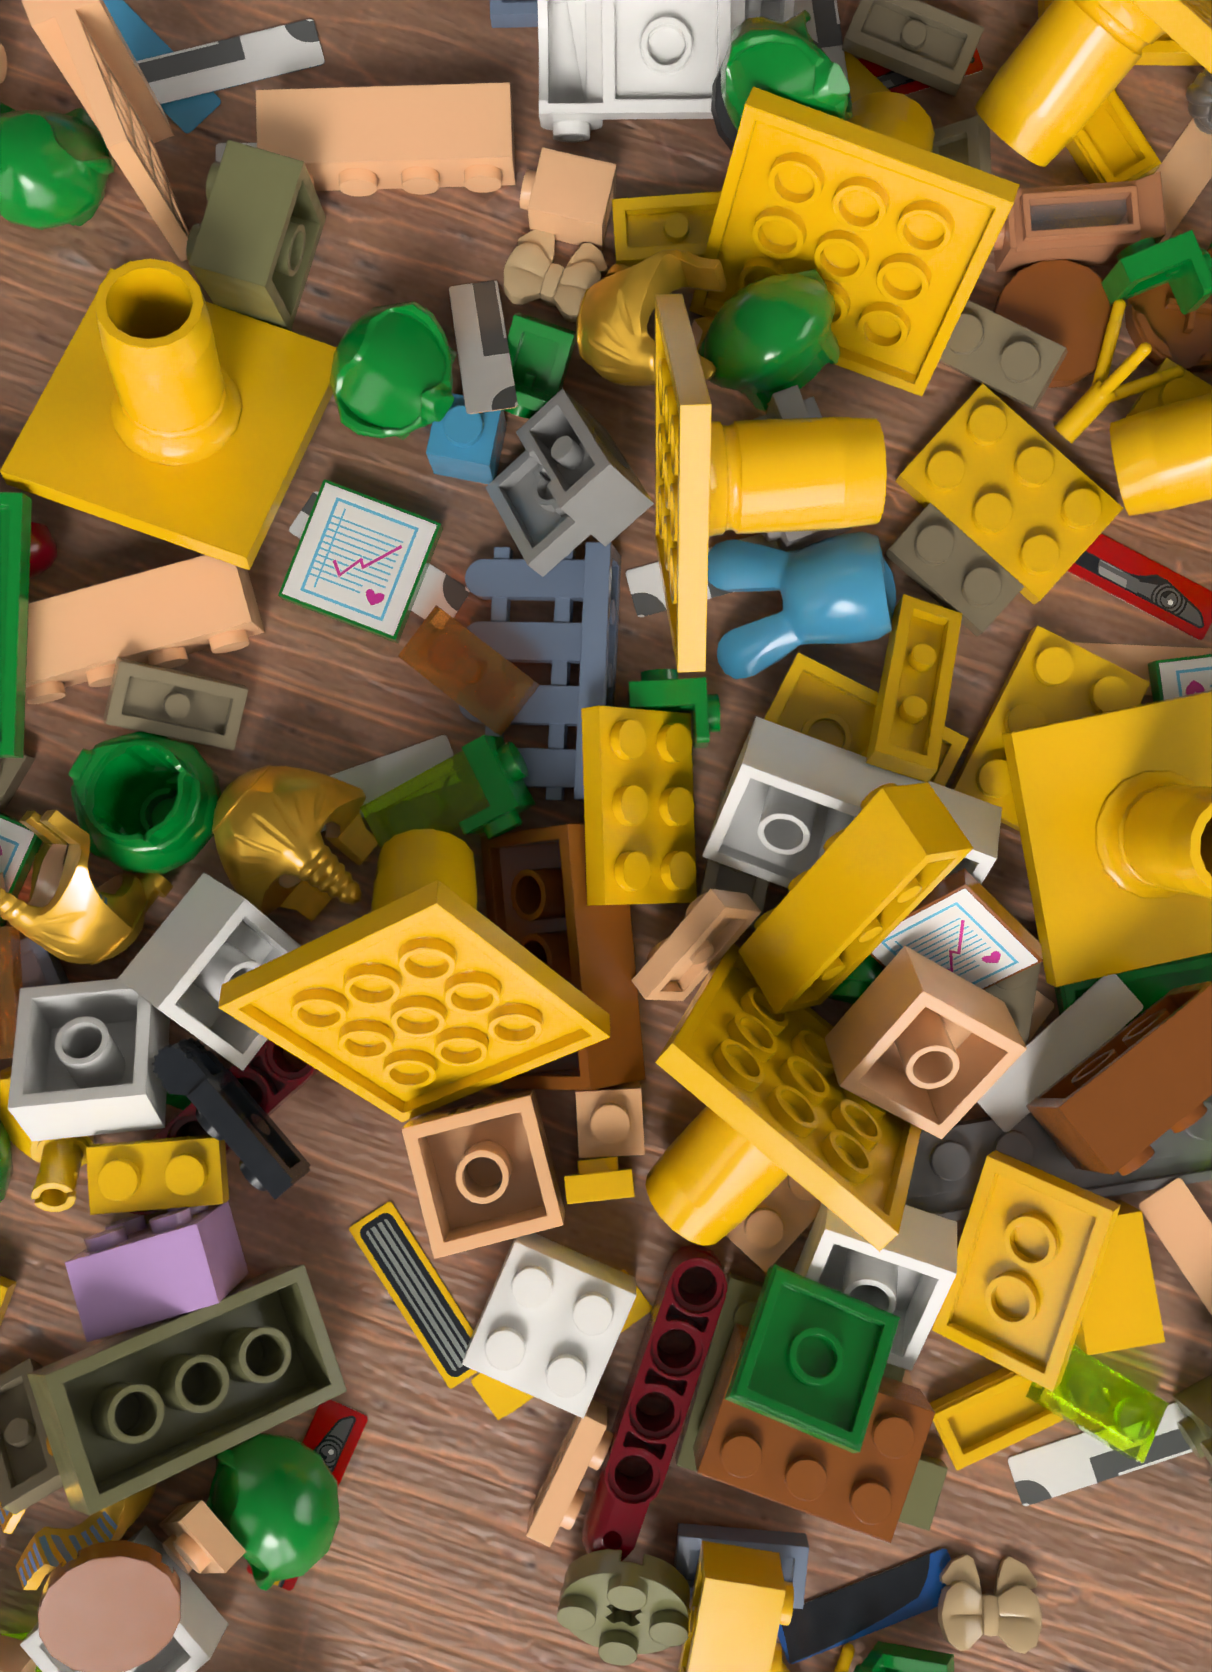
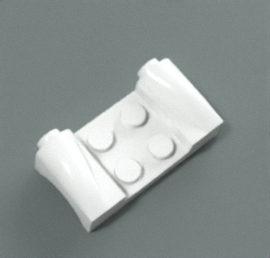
M537 0L540 126L543 129L553 130L554 140L582 142L590 139V130L599 129L603 126V120L713 119L711 112L712 87L725 59L733 30L748 18L763 16L785 22L794 17L795 0Z

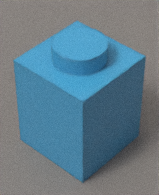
M452 393L454 401L445 417L440 422H432L426 455L433 473L489 485L497 476L507 424L504 410L468 414L466 413L464 395Z

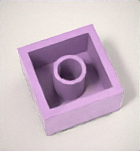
M227 1201L219 1205L167 1209V1213L150 1219L148 1224L145 1222L144 1215H134L105 1226L106 1231L85 1238L84 1241L87 1249L66 1261L65 1265L86 1341L90 1342L220 1303L248 1274L229 1202Z

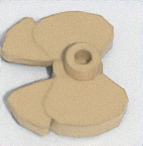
M534 229L518 239V246L513 250L505 264L504 292L513 304L523 305L540 298L548 306L556 305L563 319L571 323L577 322L580 303L586 289L600 281L601 277L607 274V265L602 251L590 242L583 243L571 257L566 268L559 264L553 263L555 256V234Z
M963 1554L951 1559L939 1575L940 1582L946 1584V1586L941 1590L937 1612L942 1635L947 1642L959 1651L969 1650L984 1634L990 1637L998 1636L1011 1650L1025 1654L1037 1646L1042 1629V1616L1038 1597L1031 1591V1589L1037 1587V1580L1025 1564L1009 1556L1001 1559L995 1579L994 1595L988 1593L982 1594L979 1575L972 1557Z

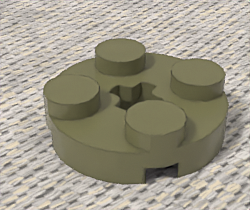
M606 1549L591 1552L573 1561L565 1573L557 1610V1620L560 1625L569 1629L584 1642L598 1647L600 1658L613 1665H630L636 1661L637 1654L659 1652L669 1647L680 1646L687 1641L690 1621V1588L687 1580L676 1568L660 1558L644 1554L643 1565L633 1562H621L622 1550Z

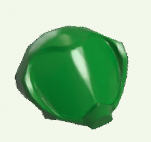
M806 10L785 22L763 16L748 18L733 30L720 72L724 106L737 132L745 103L753 87L843 120L853 117L852 104L849 97V83L841 67L837 63L832 62L815 45L807 30L806 23L810 21L811 17Z
M0 102V215L10 223L40 230L64 226L65 224L82 226L94 216L101 204L109 180V174L114 172L116 166L115 160L107 149L103 136L100 134L95 123L83 108H77L66 114L44 110H15Z
M809 269L799 273L771 275L759 279L740 289L725 302L715 315L698 349L700 356L711 361L717 368L715 375L710 379L711 383L721 388L744 393L756 409L766 411L772 394L798 385L800 390L817 375L827 363H838L840 349L838 340L831 330V323L836 310L834 297L827 291V284L816 269Z
M415 301L374 307L354 321L341 338L333 355L330 385L341 423L356 434L376 438L397 436L404 440L411 432L425 427L434 421L440 422L453 404L452 365L457 352L448 346L445 332L428 308Z
M138 731L102 741L91 750L83 748L69 770L68 775L73 779L71 796L79 827L90 835V852L101 859L110 860L124 871L165 874L193 860L214 836L212 832L214 812L221 796L219 778L194 745L169 739L167 736Z
M260 1433L214 1455L216 1471L206 1505L246 1550L243 1557L252 1569L255 1584L260 1589L266 1591L276 1581L303 1576L329 1551L340 1520L338 1483L321 1455L293 1437Z

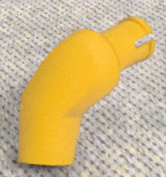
M12 1066L0 1071V1120L9 1135L10 1141L32 1160L40 1163L31 1198L35 1199L34 1204L40 1209L50 1212L67 1210L75 1203L80 1168L87 1163L86 1148L95 1144L94 1135L31 1141L8 1110Z

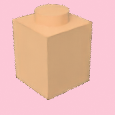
M542 147L537 170H526L520 194V209L528 210L530 231L536 229L555 234V240L579 246L590 242L602 251L612 211V199H615L616 164Z
M640 1081L594 1090L575 1091L579 1158L645 1155Z

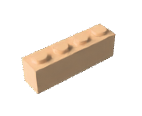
M510 82L256 90L257 148L304 161L315 191L340 190L344 194L360 197L371 195L377 189H403L408 193L425 195L436 192L439 187H466L473 192L488 193L496 191L504 185H516L514 113Z
M203 555L29 603L25 696L27 703L41 704L61 699L66 696V687L87 681L90 687L111 685L117 657L171 669L189 661L187 654L211 648L212 653L220 654L236 651L250 644L248 637L265 633L248 570Z

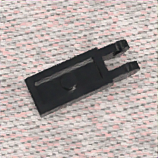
M193 1038L182 1039L178 1043L169 1044L158 1050L159 1053L154 1056L155 1061L152 1063L154 1065L153 1072L157 1074L156 1079L160 1078L163 1081L162 1086L169 1094L187 1095V1098L197 1108L195 1115L199 1124L213 1138L224 1140L240 1158V1170L251 1185L260 1191H268L276 1200L310 1171L309 1167L311 1165L232 1072L223 1066L211 1050L207 1051L205 1044L202 1045L200 1040L194 1041Z

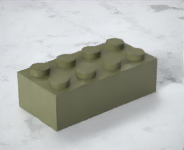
M304 1264L275 1268L236 1285L218 1304L134 1328L27 1374L70 1508L87 1515H92L347 1392Z

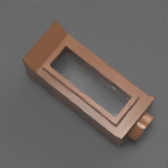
M1161 171L1136 181L1018 189L1014 204L994 244L996 273L1020 271L1044 260L1066 259L1083 266L1115 265L1118 263L1116 256L1122 250L1142 239L1153 237L1155 243L1158 244L1166 235Z

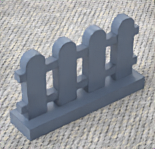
M586 542L585 560H575L576 551L574 549L542 577L530 568L524 559H513V550L510 547H494V559H480L473 562L465 574V583L469 591L480 599L492 600L491 621L472 623L466 628L462 636V645L465 652L478 661L489 662L488 684H473L461 693L459 698L460 711L465 718L478 724H486L485 735L499 736L503 740L505 724L549 725L548 749L517 748L528 768V776L524 777L523 780L527 788H546V800L564 801L565 789H574V799L584 803L581 708L599 705L615 707L621 555L611 542L606 547L601 542ZM511 600L555 601L554 622H510ZM574 601H583L582 623H573ZM508 662L552 663L551 685H508ZM571 663L580 664L579 686H570ZM568 726H577L576 749H567ZM462 751L456 760L458 776L468 784L480 786ZM482 790V798H486Z

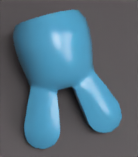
M866 532L842 534L789 552L733 539L715 544L708 552V581L716 588L727 592L779 590L782 595L783 610L781 612L732 629L723 635L719 641L717 648L718 664L725 674L734 679L747 678L760 673L783 659L799 645L860 643L880 639L892 631V618L896 605V586L893 573L883 557L880 541L876 535Z

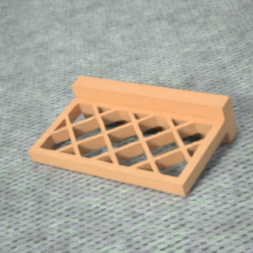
M21 0L32 28L102 134L107 149L180 261L187 260L186 248L189 230L154 143L172 137L174 134L164 110L104 1Z

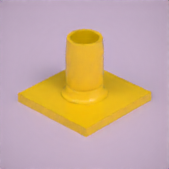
M1053 0L998 70L976 103L975 109L987 126L1012 149L1032 163L1046 167L1077 135L1142 57V49L1148 44H1153L1163 34L1167 33L1212 74V3L1209 0Z
M753 87L745 103L704 258L721 261L727 287L725 292L695 290L689 311L705 317H715L725 302L735 293L759 279L771 275L799 273L809 269H816L827 284V291L834 297L836 310L831 323V330L838 340L840 349L838 363L835 365L922 397L1014 204L1020 184L933 153L935 132L931 118L919 103L904 94L889 91L866 94L852 103L853 117L843 120Z
M149 258L130 261L116 269L110 268L105 279L99 285L97 294L0 472L5 483L12 487L250 570L332 397L330 375L333 355L337 347L206 302L200 286L190 273L172 262Z
M657 294L655 295V544L677 672L706 671L709 538L722 535L726 530H733L736 534L816 531L860 527L879 523L883 514L886 497V449L881 424L877 419L816 417L734 421L728 426L722 425L720 421H711L712 404L683 295Z
M1212 392L1148 409L1110 423L1109 431L1114 466L1122 500L1129 516L1169 510L1212 499Z
M1212 690L1002 733L1039 943L1042 946L1046 982L1059 987L1211 953Z
M412 829L396 834L384 843L378 857L370 913L222 984L218 1005L219 1009L400 1122L407 1121L610 1038V1014L477 911V887L473 851L462 839L451 833L435 829Z
M733 944L709 971L655 1061L663 1070L703 1102L706 1107L671 1143L648 1172L645 1186L649 1200L658 1215L673 1231L688 1241L703 1246L715 1245L737 1227L789 1175L880 1252L899 1234L922 1129L840 1087L825 1042V1036L832 1030L833 1026L810 1007L775 1014L738 952L739 947Z

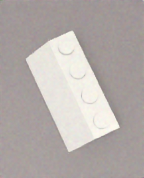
M756 716L734 767L702 856L788 888L789 883L797 875L810 869L825 852L823 849L825 842L836 832L846 828L861 812L860 804L871 791L887 783H895L899 786L926 782L867 764V757ZM929 781L933 790L973 846V849L945 878L965 868L982 884L997 859L1002 808Z

